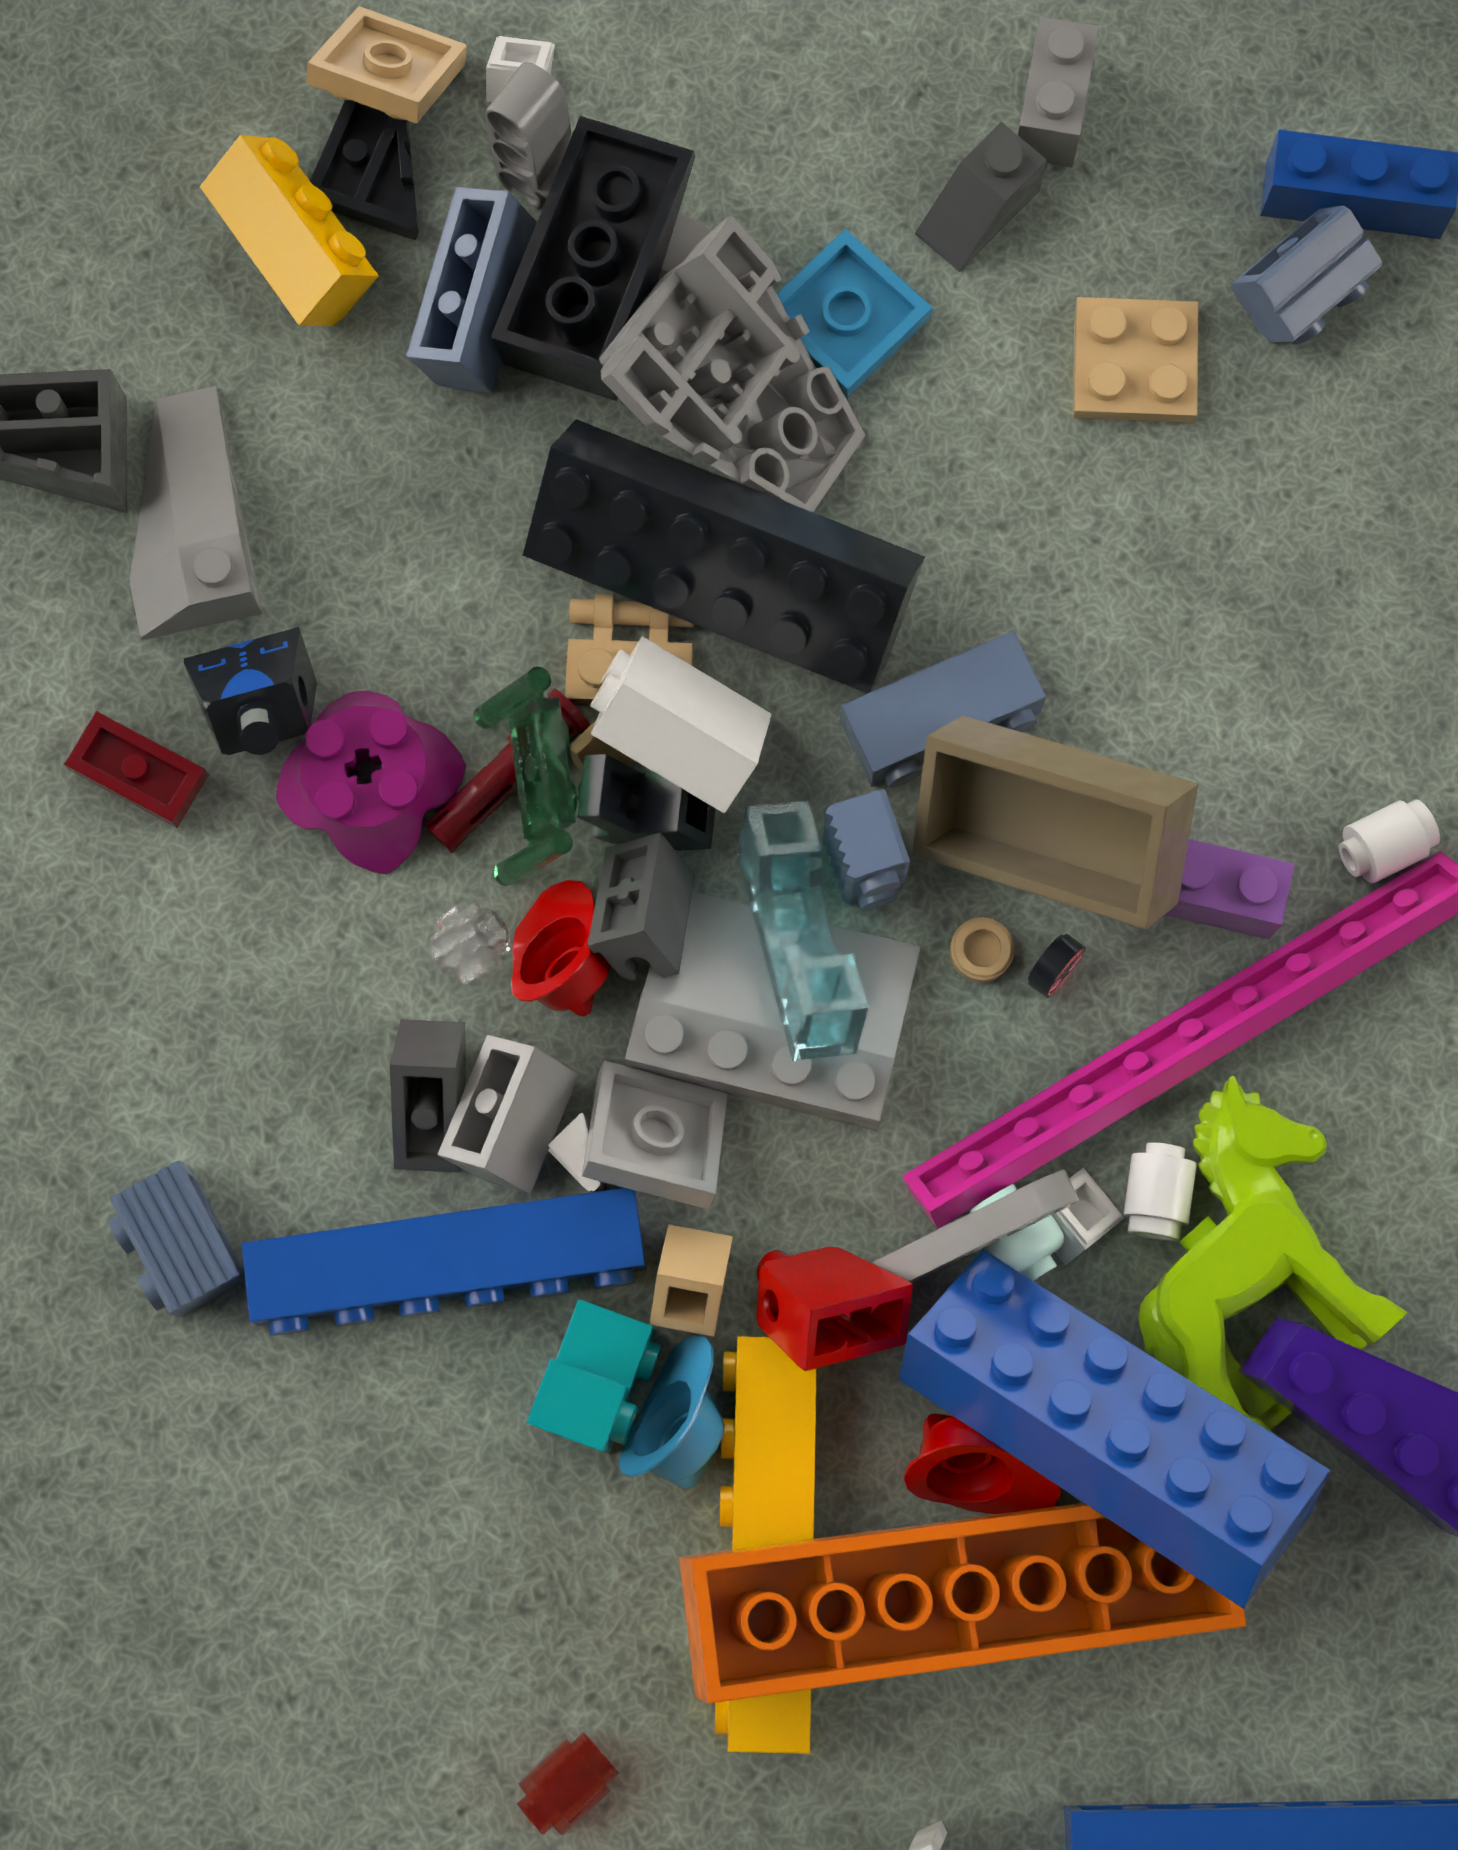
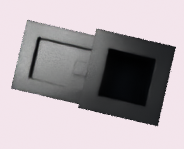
M607 754L585 756L582 781L578 787L579 806L577 818L594 825L592 837L612 844H621L661 832L674 850L711 849L716 808L655 772L641 773Z

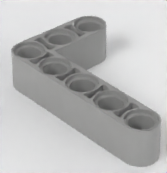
M525 62L519 66L485 111V121L498 181L507 191L511 192L515 188L532 200L529 204L542 211L572 134L567 96L564 89L548 72L532 63ZM679 211L658 281L668 271L684 262L694 247L711 232L710 229Z

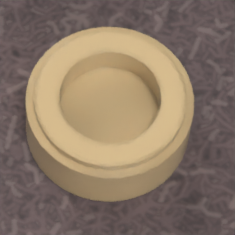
M980 917L966 921L956 930L950 944V959L956 971L967 980L977 983L991 982L1001 977L1008 970L1014 956V942L1011 934L1005 926L990 918Z

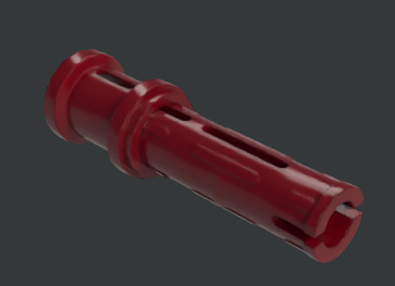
M553 688L547 694L549 702L523 727L515 725L508 731L510 735L506 739L509 743L499 754L460 789L441 810L423 824L442 845H445L450 853H453L467 839V836L496 811L525 780L527 781L536 771L542 774L544 771L548 772L555 766L553 758L579 733L582 734L591 725L577 707L557 689Z

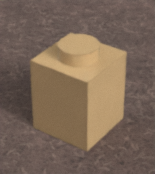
M668 1224L656 1277L649 1325L715 1337L733 1236Z

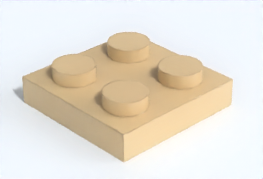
M358 6L308 61L306 84L328 91L336 98L352 100L383 111L394 119L408 120L417 124L465 66L467 44Z
M1077 297L1074 322L1073 418L1195 423L1198 406L1199 302Z

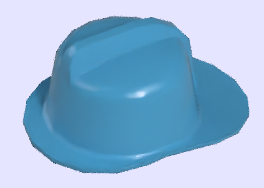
M695 1334L685 1338L671 1351L643 1404L637 1423L631 1431L626 1446H623L621 1450L619 1466L622 1474L633 1478L650 1471L679 1488L692 1489L697 1486L718 1450L725 1428L718 1404L706 1390L714 1364L713 1346L706 1336Z

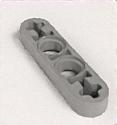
M1061 1170L1034 1181L872 1262V1264L913 1284L999 1241V1237L1017 1233L1077 1203L1079 1198L1066 1171Z

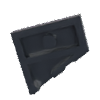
M344 100L310 182L329 198L332 204V212L416 240L419 229L408 120L394 119L383 111L352 100Z

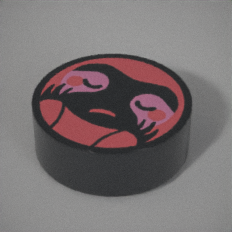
M1069 934L1058 936L1031 970L1028 977L1029 985L1046 998L1051 997L1078 965L1085 953L1086 947Z

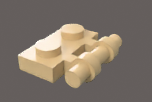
M595 593L594 599L570 598L569 622L594 624L593 640L568 639L565 697L573 704L591 705L603 684L601 680L618 651L621 649L630 655L639 642L613 640L614 625L650 626L649 640L692 666L693 643H672L668 641L669 627L694 628V624L637 601L615 600L614 594Z

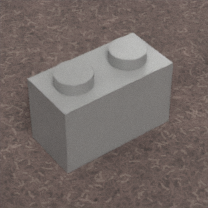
M1040 16L1018 136L1047 159L1046 163L1073 167L1082 128L1099 26Z
M487 1035L437 1155L484 1181L531 1194L550 1148L548 1144L554 1138L579 1074L534 1046Z

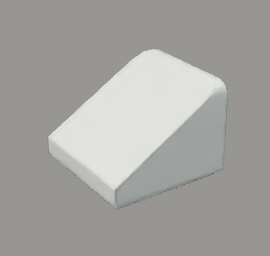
M497 37L486 66V101H494L522 63H532L550 74L555 44H552V42L511 37Z
M582 1112L548 1144L550 1147L548 1151L589 1193L604 1191L603 1182L582 1177L590 1126L587 1117Z
M1084 1167L1069 1178L1079 1201L1052 1215L1064 1235L1063 1244L1055 1251L1064 1265H1067L1124 1219L1123 1215Z

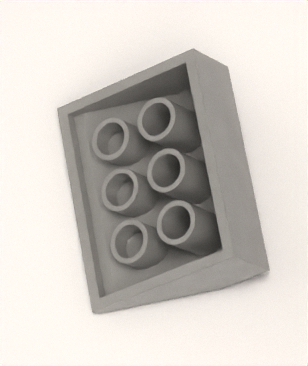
M692 892L679 974L662 977L650 965L625 1056L626 1066L725 1092L731 1096L877 1131L921 946Z

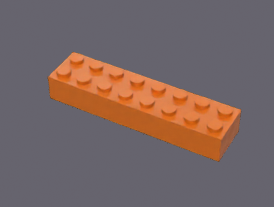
M1085 1503L679 1557L695 1698L708 1704L1247 1626L1243 1608Z

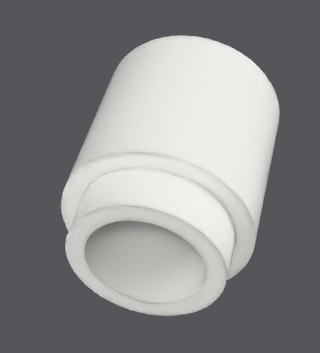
M1417 799L1409 803L1399 800L1345 826L1343 829L1344 841L1339 844V853L1345 867L1354 877L1362 875L1369 883H1376L1428 857L1430 848L1440 843V832L1432 813L1424 803Z
M1147 1143L1145 1153L1132 1154L1123 1213L1124 1217L1129 1218V1234L1161 1241H1180L1181 1228L1189 1226L1197 1167L1196 1162L1184 1159L1185 1148L1165 1143Z

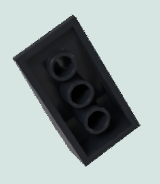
M579 117L491 335V339L505 365L617 401L618 397L601 379L603 365L600 363L599 358L658 282L695 160L694 150L587 117Z

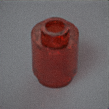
M583 1732L572 1743L566 1738L518 1783L526 1795L517 1805L542 1835L554 1827L563 1836L611 1791L607 1785L619 1772Z

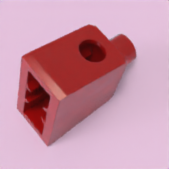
M829 1246L791 1256L781 1250H773L760 1260L756 1270V1277L759 1282L756 1309L758 1326L802 1370L809 1371L906 1344L913 1284L839 1247Z

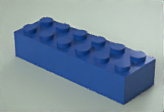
M984 1249L916 1324L907 1337L898 1380L1243 1609L1311 1515L1330 1472V1469Z

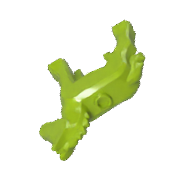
M1232 1075L1224 1083L1222 1091L1214 1090L1211 1093L1210 1102H1205L1199 1110L1198 1116L1201 1123L1194 1126L1197 1138H1194L1192 1141L1193 1147L1201 1159L1197 1165L1198 1170L1210 1183L1209 1190L1222 1202L1227 1216L1219 1225H1216L1209 1216L1206 1217L1179 1241L1187 1250V1253L1169 1268L1159 1279L1157 1286L1144 1297L1139 1306L1138 1320L1147 1354H1154L1155 1359L1180 1375H1184L1185 1378L1272 1432L1271 1430L1291 1412L1239 1372L1241 1366L1233 1357L1225 1337L1224 1322L1238 1315L1284 1285L1328 1336L1362 1350L1367 1344L1372 1345L1408 1312L1387 1298L1371 1294L1357 1286L1345 1274L1337 1260L1321 1247L1313 1228L1297 1205L1292 1191L1276 1171L1277 1168L1285 1165L1314 1164L1326 1152L1327 1143L1322 1132L1313 1126L1294 1122L1283 1117L1274 1109L1261 1105L1259 1092L1252 1091L1246 1094L1237 1083L1235 1076Z

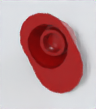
M565 880L551 885L540 894L516 928L512 944L513 975L511 988L512 994L520 1001L533 1002L537 1000L551 1010H571L578 1016L584 1017L592 1012L594 993L608 977L611 965L600 952L593 953L587 946L595 900L592 890L581 881Z
M936 1413L928 1415L925 1419L920 1455L908 1465L904 1474L907 1490L918 1498L949 1504L972 1512L1004 1514L1049 1508L1056 1505L1061 1494V1487L956 1417Z

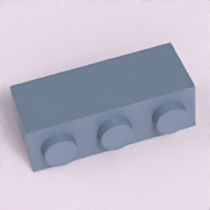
M465 187L455 188L406 355L413 364L437 385L492 393L502 358L491 339V335L537 224V221L509 191Z
M1011 631L842 704L840 723L870 786L872 787L886 781L889 788H894L906 784L922 774L923 770L920 765L924 763L927 735L962 715L1024 732L1037 723L1035 715L1041 713L1046 695L1015 631Z

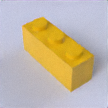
M240 135L204 180L200 188L298 325L333 326L347 315L379 275L366 259L364 246L355 236L345 230L331 211L332 204L329 198L310 182L299 167V159L295 151L287 143L275 137Z

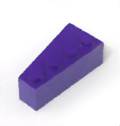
M1276 1318L1241 1366L1239 1372L1445 1532L1458 1537V1392L1308 1326Z

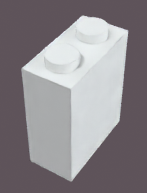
M642 636L630 655L620 649L601 680L603 684L590 706L600 712L591 735L725 814L758 764L771 713Z

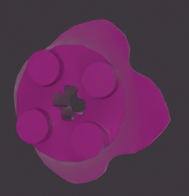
M355 691L345 694L327 705L318 715L315 723L309 727L306 738L292 750L281 770L277 784L276 800L281 810L293 824L306 830L321 829L325 831L332 839L339 853L352 864L374 873L388 874L397 869L413 854L421 838L424 814L429 809L445 805L457 793L465 775L466 764L460 752L444 733L432 725L420 722L406 715L398 702L389 696L371 691ZM372 761L374 766L382 765V769L372 772V782L369 784H361L356 775L352 776V773L359 769L361 763Z

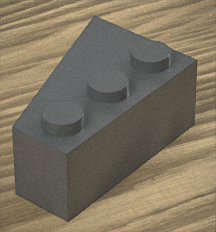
M111 369L0 374V479L127 513V397Z

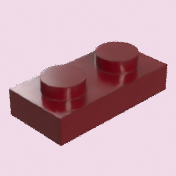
M98 711L93 715L64 763L71 772L176 828L180 825L209 776L205 768Z

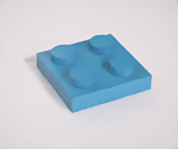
M846 228L777 293L790 319L799 314L802 315L810 330L809 333L800 337L816 368L829 366L846 398L852 395L931 319L933 310L929 303Z

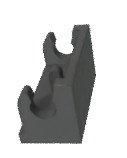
M661 832L607 847L605 851L587 946L593 953L600 952L619 975L629 980H636L637 965L630 960L633 957L647 960L651 964V968L662 977L676 975L680 971L695 875Z

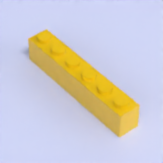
M737 1336V1352L724 1351L723 1391L736 1392L735 1418H722L725 1428L721 1439V1459H734V1486L720 1487V1527H733L732 1550L814 1539L817 1368L809 1371L802 1370L770 1337ZM811 1689L715 1703V1734L728 1735V1752L810 1754Z

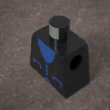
M299 627L184 658V665L202 714L221 754L232 755L247 751L254 755H264L274 750L279 741L304 735L311 726L317 681Z

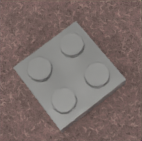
M604 1060L597 1076L582 1177L709 1209L717 1189L728 1093Z

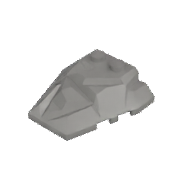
M731 215L701 240L684 262L668 271L657 282L599 358L600 363L603 365L601 379L645 427L740 484L814 512L865 437V433L829 366L816 368L800 338L810 332L802 315L799 314L790 319L772 286L782 280L773 261Z

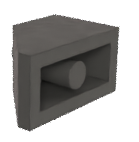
M1000 122L960 162L916 230L915 235L956 270L961 272L1040 191L1047 159L1003 122Z
M400 1020L390 1061L394 1169L459 1171L458 1166L437 1154L465 1089V1022Z

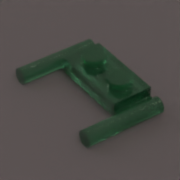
M533 667L476 707L473 713L476 724L484 729L493 727L507 716L509 718L524 839H527L528 846L495 866L494 877L503 886H509L567 854L573 846L571 835L564 830L576 823L575 813L578 804L577 790L573 782L570 781L567 759L569 730L566 722L562 719L559 698H545L544 691L550 687L551 677L548 671L542 667Z

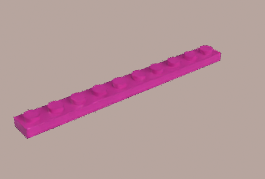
M1439 851L907 1172L902 1178L908 1190L937 1229L963 1215L990 1196L1019 1181L1457 915L1458 864Z

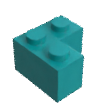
M578 1299L556 1360L551 1358L549 1360L526 1424L610 1454L614 1442L626 1446L639 1411L636 1405L628 1403L637 1379L649 1383L662 1345L651 1341L655 1331L654 1327Z

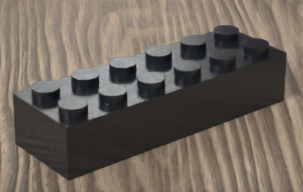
M575 419L550 447L522 555L867 694L872 691L886 666L925 556L578 419Z

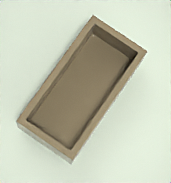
M962 715L927 735L912 855L1148 929L1178 904L1199 784Z

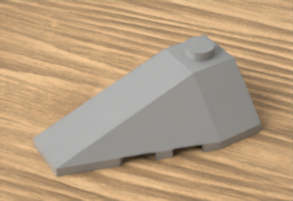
M216 386L156 399L129 580L141 640L263 614Z

